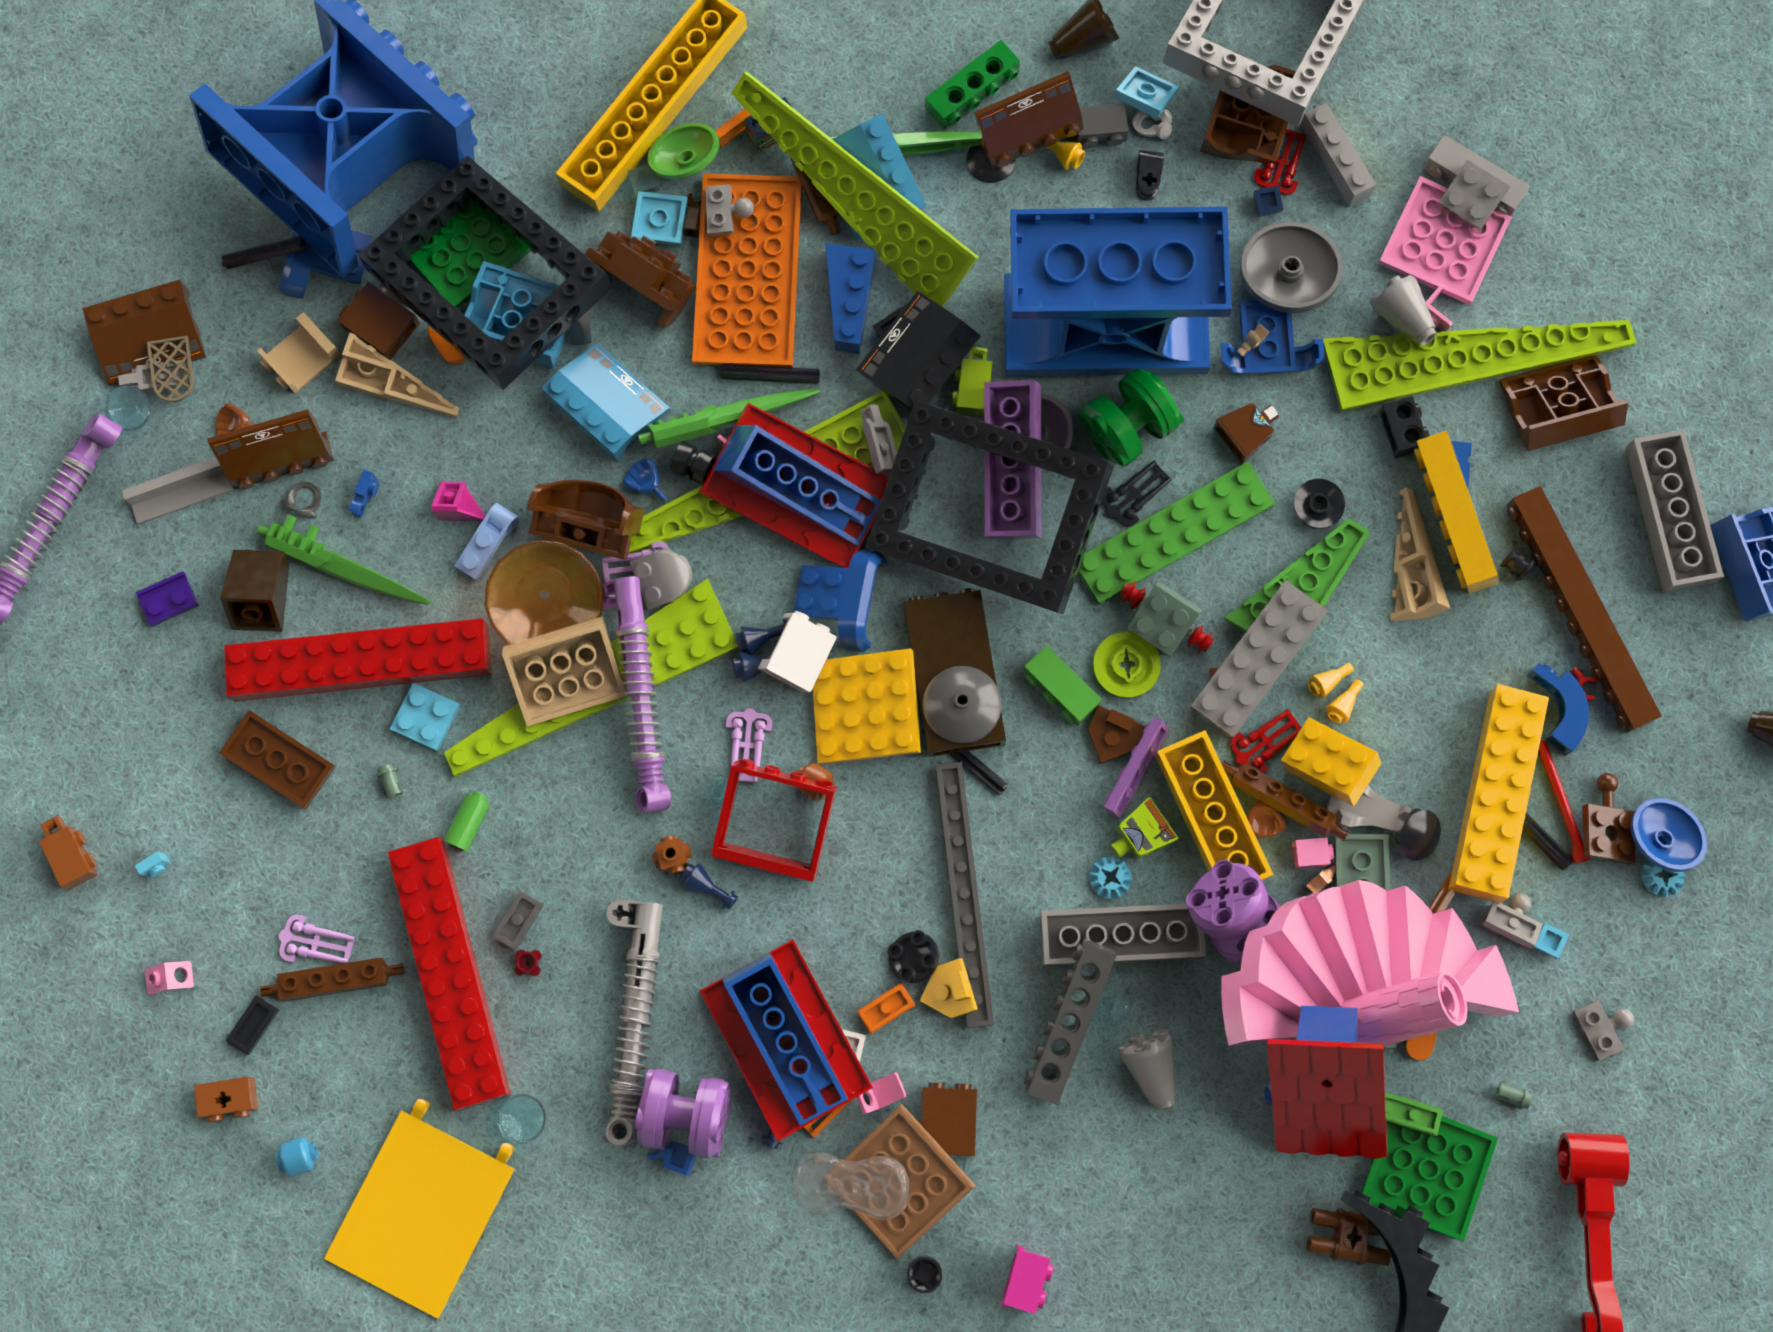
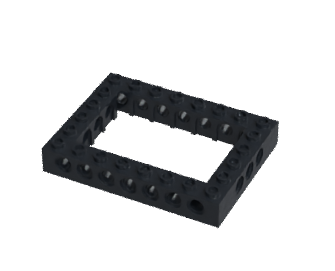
M469 156L465 157L358 255L365 269L502 390L511 384L612 288L608 275L604 270ZM467 195L478 202L483 211L486 209L492 214L498 224H503L512 231L517 240L520 238L526 243L532 253H537L546 260L551 269L555 268L565 277V281L498 344L405 264L412 259L411 256L421 246L427 245L430 242L429 239L442 227H447V223L460 211L463 212L468 207L469 199Z
M915 400L866 548L1056 613L1064 614L1114 465L1086 454ZM931 433L951 441L955 440L973 448L977 447L997 456L1002 455L1022 464H1030L1047 472L1051 471L1066 478L1075 479L1042 579L899 532L906 529L910 522L908 517L914 499L917 500L918 498L916 493L922 475L926 474L927 470L924 469L929 454L935 447V438Z

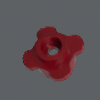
M522 949L518 950L515 954L517 958L516 967L514 968L515 973L519 976L523 974L539 975L541 972L539 960L542 957L540 951L533 950L528 952ZM527 960L530 961V965H526Z

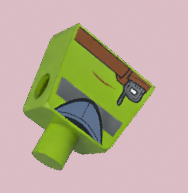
M1149 797L1118 826L1117 830L1122 838L1111 844V848L1119 858L1132 851L1135 857L1140 859L1175 843L1178 837Z

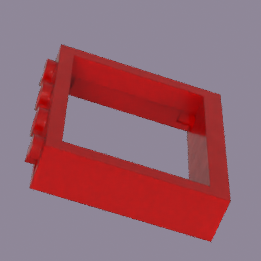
M748 759L735 761L731 765L711 856L813 882L817 876L837 786L831 785L832 781L824 778H817L816 781L807 779L806 774L792 771L791 774L780 772L781 769L772 765H765V768L756 766L754 761ZM741 773L826 794L810 864L725 843Z

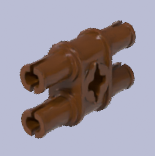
M1312 1208L1310 1223L1333 1228L1334 1234L1332 1239L1309 1235L1306 1243V1250L1308 1252L1328 1255L1333 1261L1355 1262L1357 1265H1363L1365 1262L1385 1266L1390 1264L1391 1255L1388 1249L1367 1245L1369 1235H1380L1364 1216L1358 1213L1347 1212L1343 1208L1336 1211ZM1347 1234H1354V1240L1346 1239Z

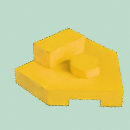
M961 958L937 966L920 999L924 1004L950 1018H956L978 1010L965 965Z

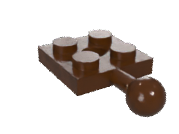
M1603 773L1598 777L1596 783L1598 789L1602 792L1603 806L1593 804L1582 806L1583 857L1630 865L1636 863L1635 842L1631 834V818L1634 811L1614 808L1613 792L1618 788V779L1611 773ZM1606 828L1612 832V841L1605 834Z

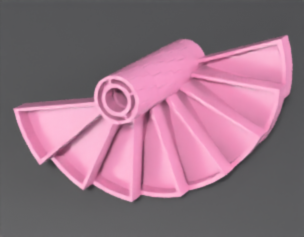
M1362 880L1341 885L1340 887L1325 889L1284 903L1273 914L1267 926L1249 931L1243 950L1241 971L1222 976L1221 985L1222 1011L1228 1046L1267 1043L1268 1039L1297 1040L1301 1005L1358 1008V1043L1384 1044V1046L1461 1026L1466 1021L1467 1011L1495 1017H1503L1519 1012L1510 978L1497 946L1494 945L1477 950L1468 931L1453 908L1433 914L1426 904L1407 886L1386 891L1376 884Z

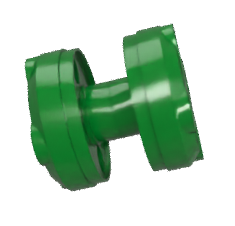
M1133 369L1119 381V391L1125 402L1121 406L1117 407L1110 399L1100 395L1085 404L1083 409L1077 414L1099 453L1106 460H1110L1122 467L1128 466L1143 453L1142 443L1136 433L1141 428H1144L1153 437L1162 439L1177 430L1179 425L1184 422L1183 415L1177 408L1161 378L1155 373L1151 374L1142 369Z

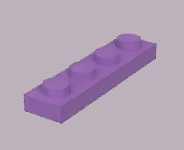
M1153 717L1151 723L1146 725L1141 741L1131 752L1130 761L1126 768L1122 769L1119 773L1118 782L1114 790L1107 795L1104 808L1111 816L1121 820L1152 764L1156 752L1160 749L1170 729L1163 720Z

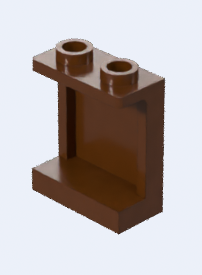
M370 282L358 289L355 299L349 306H345L341 310L337 319L344 330H349L389 360L394 357L420 325L415 314L386 296Z
M929 1082L928 1088L923 1087V1128L948 1155L975 1156L977 1089H971L972 1084H955V1089L945 1088V1083Z

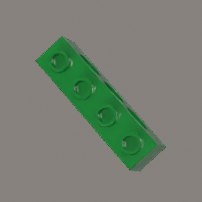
M1002 40L998 41L926 96L925 109L943 129L948 125H955L960 121L965 112L975 110L980 105L981 100L987 95L989 97L993 96L1004 82L1014 80L1019 74L1020 60ZM994 69L997 70L998 73L990 74L987 71ZM977 84L980 87L973 89L970 88L969 85ZM957 98L960 102L952 103L949 100Z

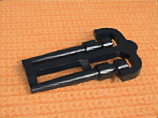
M1152 461L1125 484L1117 487L1116 492H1113L1109 486L1102 500V504L1107 509L1108 517L1117 519L1123 526H1133L1139 521V518L1134 513H1138L1143 508V505L1152 499L1172 479L1158 466L1156 461ZM1154 468L1156 473L1136 489L1133 485ZM1159 477L1164 479L1145 496L1140 494ZM1128 489L1132 492L1117 506L1111 505L1106 499L1109 494L1108 499L1110 502L1115 503L1120 496H1124L1128 492ZM1137 497L1138 500L1131 504V508L1124 510V517L1131 519L1127 521L1120 515L1121 509Z

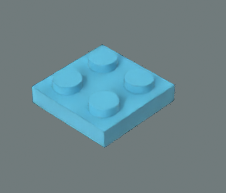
M1135 66L1116 89L1114 98L1125 105L1144 112L1148 116L1158 119L1176 96L1179 87Z
M638 191L631 239L633 236L642 238L644 235L655 241L656 244L681 247L682 229L688 206V197Z
M412 683L390 730L438 751L461 705Z

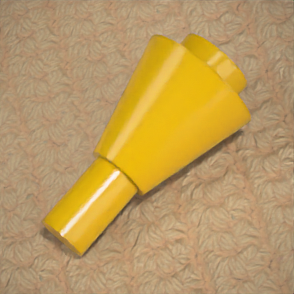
M1347 663L1337 670L1334 669L1309 676L1308 688L1314 696L1325 698L1343 677L1354 672L1353 666Z
M1355 679L1347 691L1326 707L1328 717L1336 723H1347L1349 721L1356 696L1364 686L1360 680Z

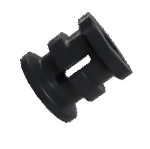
M1514 547L1500 566L1510 569L1508 572L1512 575L1514 573L1517 574L1518 581H1521L1536 561L1534 559L1531 561L1527 560V556L1523 553L1520 555Z

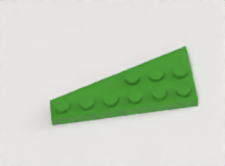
M1348 518L1322 541L1308 550L1302 557L1293 562L1252 597L1243 602L1236 610L1228 614L1224 620L1246 633L1285 580L1324 607L1371 531Z

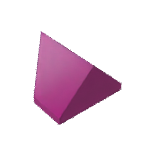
M441 481L431 506L433 513L439 520H484L485 515L467 489L466 482Z

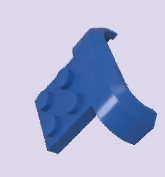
M351 230L358 267L345 278H342L307 244L305 250L287 254L279 283L280 290L284 295L302 299L310 271L360 285L364 265L358 255L370 245L372 236Z
M1240 301L1241 340L1243 344L1247 334L1251 330L1254 331L1259 323L1269 331L1264 340L1256 348H1252L1249 352L1247 351L1243 357L1237 352L1239 349L1231 347V343H1221L1220 345L1222 366L1234 374L1302 372L1317 367L1324 359L1323 339H1313L1307 345L1294 347L1292 313L1273 310L1258 301Z
M859 550L853 555L849 568L802 565L793 613L799 611L809 618L839 620L838 636L842 648L846 651L864 653L871 647V642L868 641L866 635V623L876 571L880 563H887L886 558L877 551Z

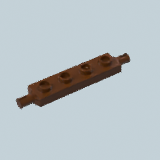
M790 157L817 223L827 222L831 235L840 233L841 230L836 220V217L840 214L811 183L812 180L805 172L795 165L796 162Z
M1225 760L1222 762L1225 773L1232 777V785L1323 837L1332 834L1344 842L1348 836L1349 831L1336 825L1337 815L1326 808L1319 806L1305 798L1302 794L1291 790L1279 781L1270 778L1246 763L1236 768Z
M381 957L277 974L276 984L260 986L261 997L277 995L281 1002L387 986L389 976L405 974L404 965L401 963L388 966L384 958Z

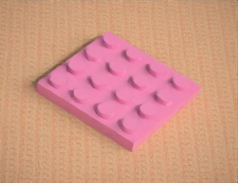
M1420 176L1378 264L1406 277L1411 275L1415 277L1417 282L1435 290L1442 284L1444 288L1441 293L1471 305L1512 217L1495 209L1480 231L1438 204L1448 188Z

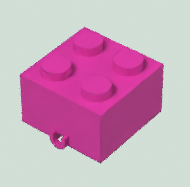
M1015 1245L1014 1258L1002 1302L999 1305L1008 1308L1011 1306L1036 1314L1037 1308H1043L1046 1298L1045 1291H1042L1045 1281L1050 1282L1054 1265L1050 1264L1051 1259L1049 1257L1024 1250L1025 1247Z

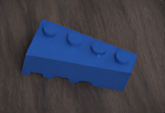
M825 243L835 350L860 354L876 261L875 250Z

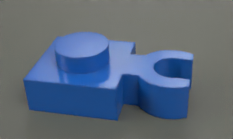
M363 469L354 491L356 494L348 509L352 512V515L362 518L366 503L370 502L371 497H374L378 492L379 482L373 472Z
M671 1141L669 1147L666 1146L665 1149H659V1153L656 1155L648 1153L647 1157L651 1160L665 1159L662 1167L690 1176L696 1155L689 1153V1146Z

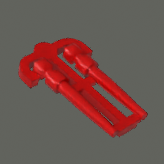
M1286 129L1285 134L1289 136L1282 158L1277 157L1276 163L1279 166L1274 180L1269 183L1261 180L1268 181L1271 178V171L1275 167V164L1265 163V170L1256 169L1254 181L1263 188L1278 185L1280 194L1291 195L1296 191L1299 183L1291 178L1295 176V168L1305 142L1306 134ZM1294 138L1300 139L1291 162L1287 161L1286 159ZM1284 166H1287L1284 174L1286 177L1282 180V186L1289 188L1292 185L1290 189L1282 188L1278 183Z
M1285 710L1256 731H1251L1247 734L1246 738L1239 732L1231 739L1230 747L1236 755L1235 761L1238 765L1242 766L1246 763L1251 766L1249 757L1267 745L1269 750L1266 749L1260 753L1261 756L1253 758L1252 764L1256 768L1260 767L1257 770L1261 773L1268 769L1263 762L1273 758L1275 753L1294 740L1302 728L1290 710ZM1287 717L1289 720L1287 724L1269 737L1266 736V731ZM1293 726L1297 730L1276 745L1272 744V740ZM1259 736L1263 740L1248 752H1241L1236 746L1237 740H1239L1238 746L1241 749H1246L1249 743L1257 741Z

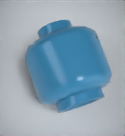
M305 1137L283 1142L280 1145L279 1151L275 1154L280 1172H285L290 1177L310 1172L314 1168L315 1160L319 1158L315 1143L310 1144L309 1140Z

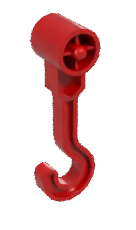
M1563 1132L1558 1142V1171L1564 1185L1576 1186L1577 1214L1584 1227L1587 1291L1593 1312H1582V1332H1623L1622 1313L1613 1284L1610 1224L1615 1213L1613 1187H1624L1629 1177L1630 1158L1627 1141L1622 1134Z

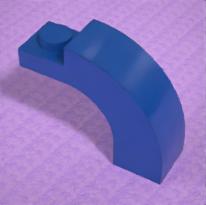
M1538 663L1527 676L1548 691L1556 700L1559 708L1557 724L1545 740L1563 754L1568 755L1578 746L1586 732L1589 721L1587 698L1581 685L1568 671L1558 677L1553 668Z

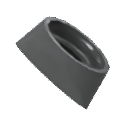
M589 310L571 326L572 345L591 343Z

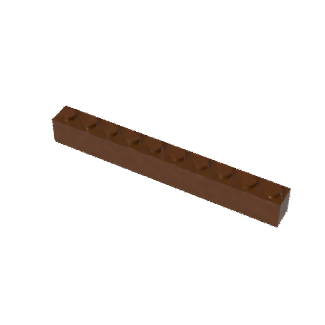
M1536 487L1514 497L1507 504L1508 515L1513 522L1516 521L1520 529V538L1524 544H1528L1532 552L1531 558L1536 561L1535 566L1540 567L1544 575L1543 582L1547 589L1552 590L1556 597L1555 605L1557 609L1564 613L1567 618L1569 632L1578 639L1581 655L1590 662L1593 678L1601 683L1604 689L1603 696L1608 705L1613 706L1616 712L1615 719L1621 729H1625L1626 733H1629L1659 719L1662 715L1542 487Z

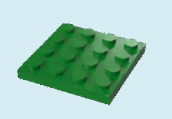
M467 195L469 199L468 207L463 212L460 211L447 223V227H442L429 239L430 242L427 245L421 246L411 256V262L434 289L457 309L471 299L472 286L483 261L509 269L531 252L530 247L520 238L517 240L512 231L505 225L498 224L495 217L486 209L483 211L478 202L469 195Z
M1444 1116L1441 1117L1437 1136H1431L1386 1122L1387 1157L1372 1159L1361 1193L1371 1197L1369 1203L1377 1207L1380 1202L1396 1210L1397 1206L1407 1210L1408 1205L1424 1212L1422 1218L1430 1222L1429 1229L1464 1242L1498 1137Z

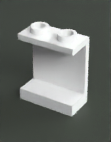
M799 611L785 613L783 619L788 622L770 659H762L758 669L800 692H811L837 637L829 633L830 628L820 623L815 625L809 622V617Z

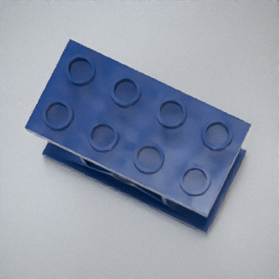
M314 0L324 55L267 100L253 106L232 105L226 103L205 83L191 93L189 97L205 151L297 236L305 238L306 244L342 278H345L358 267L349 217L346 212L409 162L433 160L441 163L451 171L467 156L475 161L474 147L477 145V139L471 127V120L475 117V113L462 95L454 93L449 97L438 87L439 80L426 63L419 61L413 65L403 56V46L393 33L386 29L378 33L369 25L370 21L367 13L356 0H346L345 2L342 0Z
M1228 206L1010 210L1011 273L1004 274L1006 376L1126 375L1133 369L1146 370L1156 375L1209 373V317H1229L1232 310Z

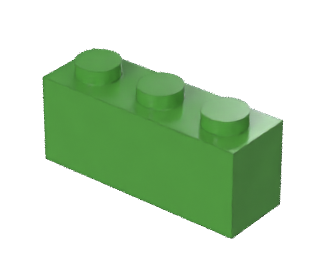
M1047 645L1024 666V678L1033 687L1038 686L1044 691L1042 696L1051 705L1056 703L1063 710L1061 715L1070 724L1075 722L1079 726L1101 704L1102 699Z

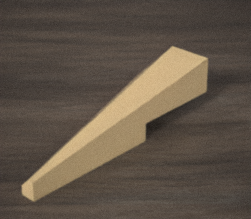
M349 333L342 353L343 359L335 379L337 386L447 416L458 417L459 407L454 406L395 362L381 355L375 348L361 341L355 334Z
M1406 487L1399 494L1403 497L1402 512H1398V520L1402 522L1401 534L1396 535L1393 573L1397 575V588L1392 590V598L1396 599L1395 613H1390L1391 621L1430 618L1450 608L1414 492Z

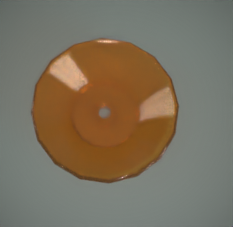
M535 540L515 546L496 562L486 581L484 605L491 626L510 645L601 617L604 590L598 571L582 552L562 542ZM548 591L550 596L544 599L540 596V593Z

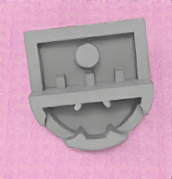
M661 549L629 561L634 575L639 577L641 594L647 609L669 603L681 597L687 592L689 582L692 580V570L687 559L683 555L679 556L672 552L671 549Z

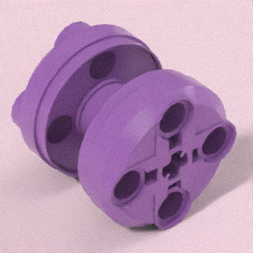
M1228 860L1217 862L1210 871L1197 881L1192 891L1186 896V904L1189 907L1192 919L1203 932L1209 935L1217 952L1225 960L1240 965L1249 931L1267 926L1273 914L1280 907L1279 903L1267 893L1263 881L1251 867L1240 863H1231Z
M659 1068L656 1070L648 1069L635 1122L638 1144L649 1149H665L672 1128L690 1131V1154L708 1159L711 1157L719 1158L731 1105L729 1082L712 1077L702 1078L696 1098L678 1096V1073Z

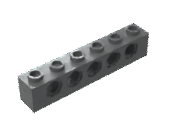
M1087 939L1083 940L1082 945L1077 944L1072 959L1075 960L1072 970L1067 969L1062 984L1066 986L1062 995L1058 994L1053 1004V1009L1056 1010L1053 1019H1048L1045 1024L1043 1034L1046 1037L1043 1044H1038L1034 1052L1033 1059L1036 1060L1033 1070L1028 1069L1023 1084L1026 1085L1027 1094L1058 1105L1117 956L1113 949ZM1084 966H1094L1095 972L1091 976H1083L1081 970ZM1074 991H1084L1085 997L1081 1001L1072 1000L1071 995ZM1064 1016H1074L1076 1018L1075 1022L1071 1026H1064L1061 1023ZM1057 1040H1062L1066 1043L1064 1049L1060 1051L1053 1050L1051 1046ZM1047 1065L1056 1067L1054 1074L1049 1076L1044 1075L1042 1069Z

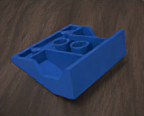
M1773 507L1760 509L1744 516L1736 517L1735 514H1731L1711 524L1710 527L1715 545L1745 621L1773 615Z

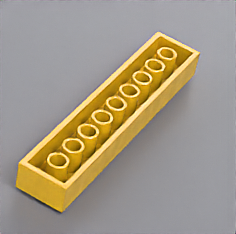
M696 0L556 172L560 186L597 212H600L647 154L655 140L663 134L748 28L746 14L726 0Z

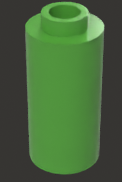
M473 791L472 795L466 793L443 841L467 852L490 806L486 802L488 797L476 791Z

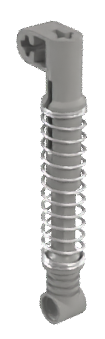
M616 900L607 909V918L611 924L622 929L633 930L631 949L627 951L626 958L629 963L625 964L629 966L628 973L624 974V976L628 977L627 984H623L626 987V994L622 995L625 998L624 1005L620 1006L624 1010L623 1015L619 1016L622 1022L626 1023V1026L617 1027L618 1029L625 1030V1036L617 1037L618 1040L624 1041V1047L615 1048L617 1051H622L623 1055L622 1057L614 1058L615 1061L622 1063L621 1068L612 1069L614 1072L620 1073V1078L611 1080L615 1084H611L610 1093L613 1096L612 1100H616V1102L612 1103V1107H615V1110H611V1114H614V1117H610V1122L606 1127L608 1141L618 1146H628L637 1139L636 1119H634V1116L637 1115L635 1109H638L639 1106H635L636 1102L639 1103L644 1089L637 1081L646 1079L645 1076L638 1074V1070L647 1069L645 1065L639 1064V1061L648 1058L646 1054L641 1053V1049L650 1047L642 1042V1039L651 1037L649 1033L643 1032V1028L652 1027V1024L649 1023V1017L654 1016L650 1012V1008L655 1005L651 1000L652 996L656 995L653 991V986L657 985V982L654 981V976L659 974L655 967L660 964V954L657 950L663 909L662 904L630 900ZM636 906L634 925H632L633 919L627 916H622V918L618 917V914L623 913V911H626L630 914H634V908ZM624 1124L627 1128V1135L621 1140L617 1136V1129L620 1125Z

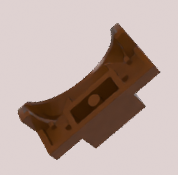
M608 231L598 249L589 247L585 255L602 270H607L662 306L664 310L657 324L667 328L677 319L694 292L696 285L690 282L692 278L679 271L681 264L675 260L676 255L666 249L662 251L654 247L656 242L643 235L642 238L633 236L631 239L621 231H617V233Z
M561 480L536 485L530 495L526 510L533 511L529 534L625 560L628 557L632 534L640 532L645 508L633 505L621 492L608 485L587 480Z

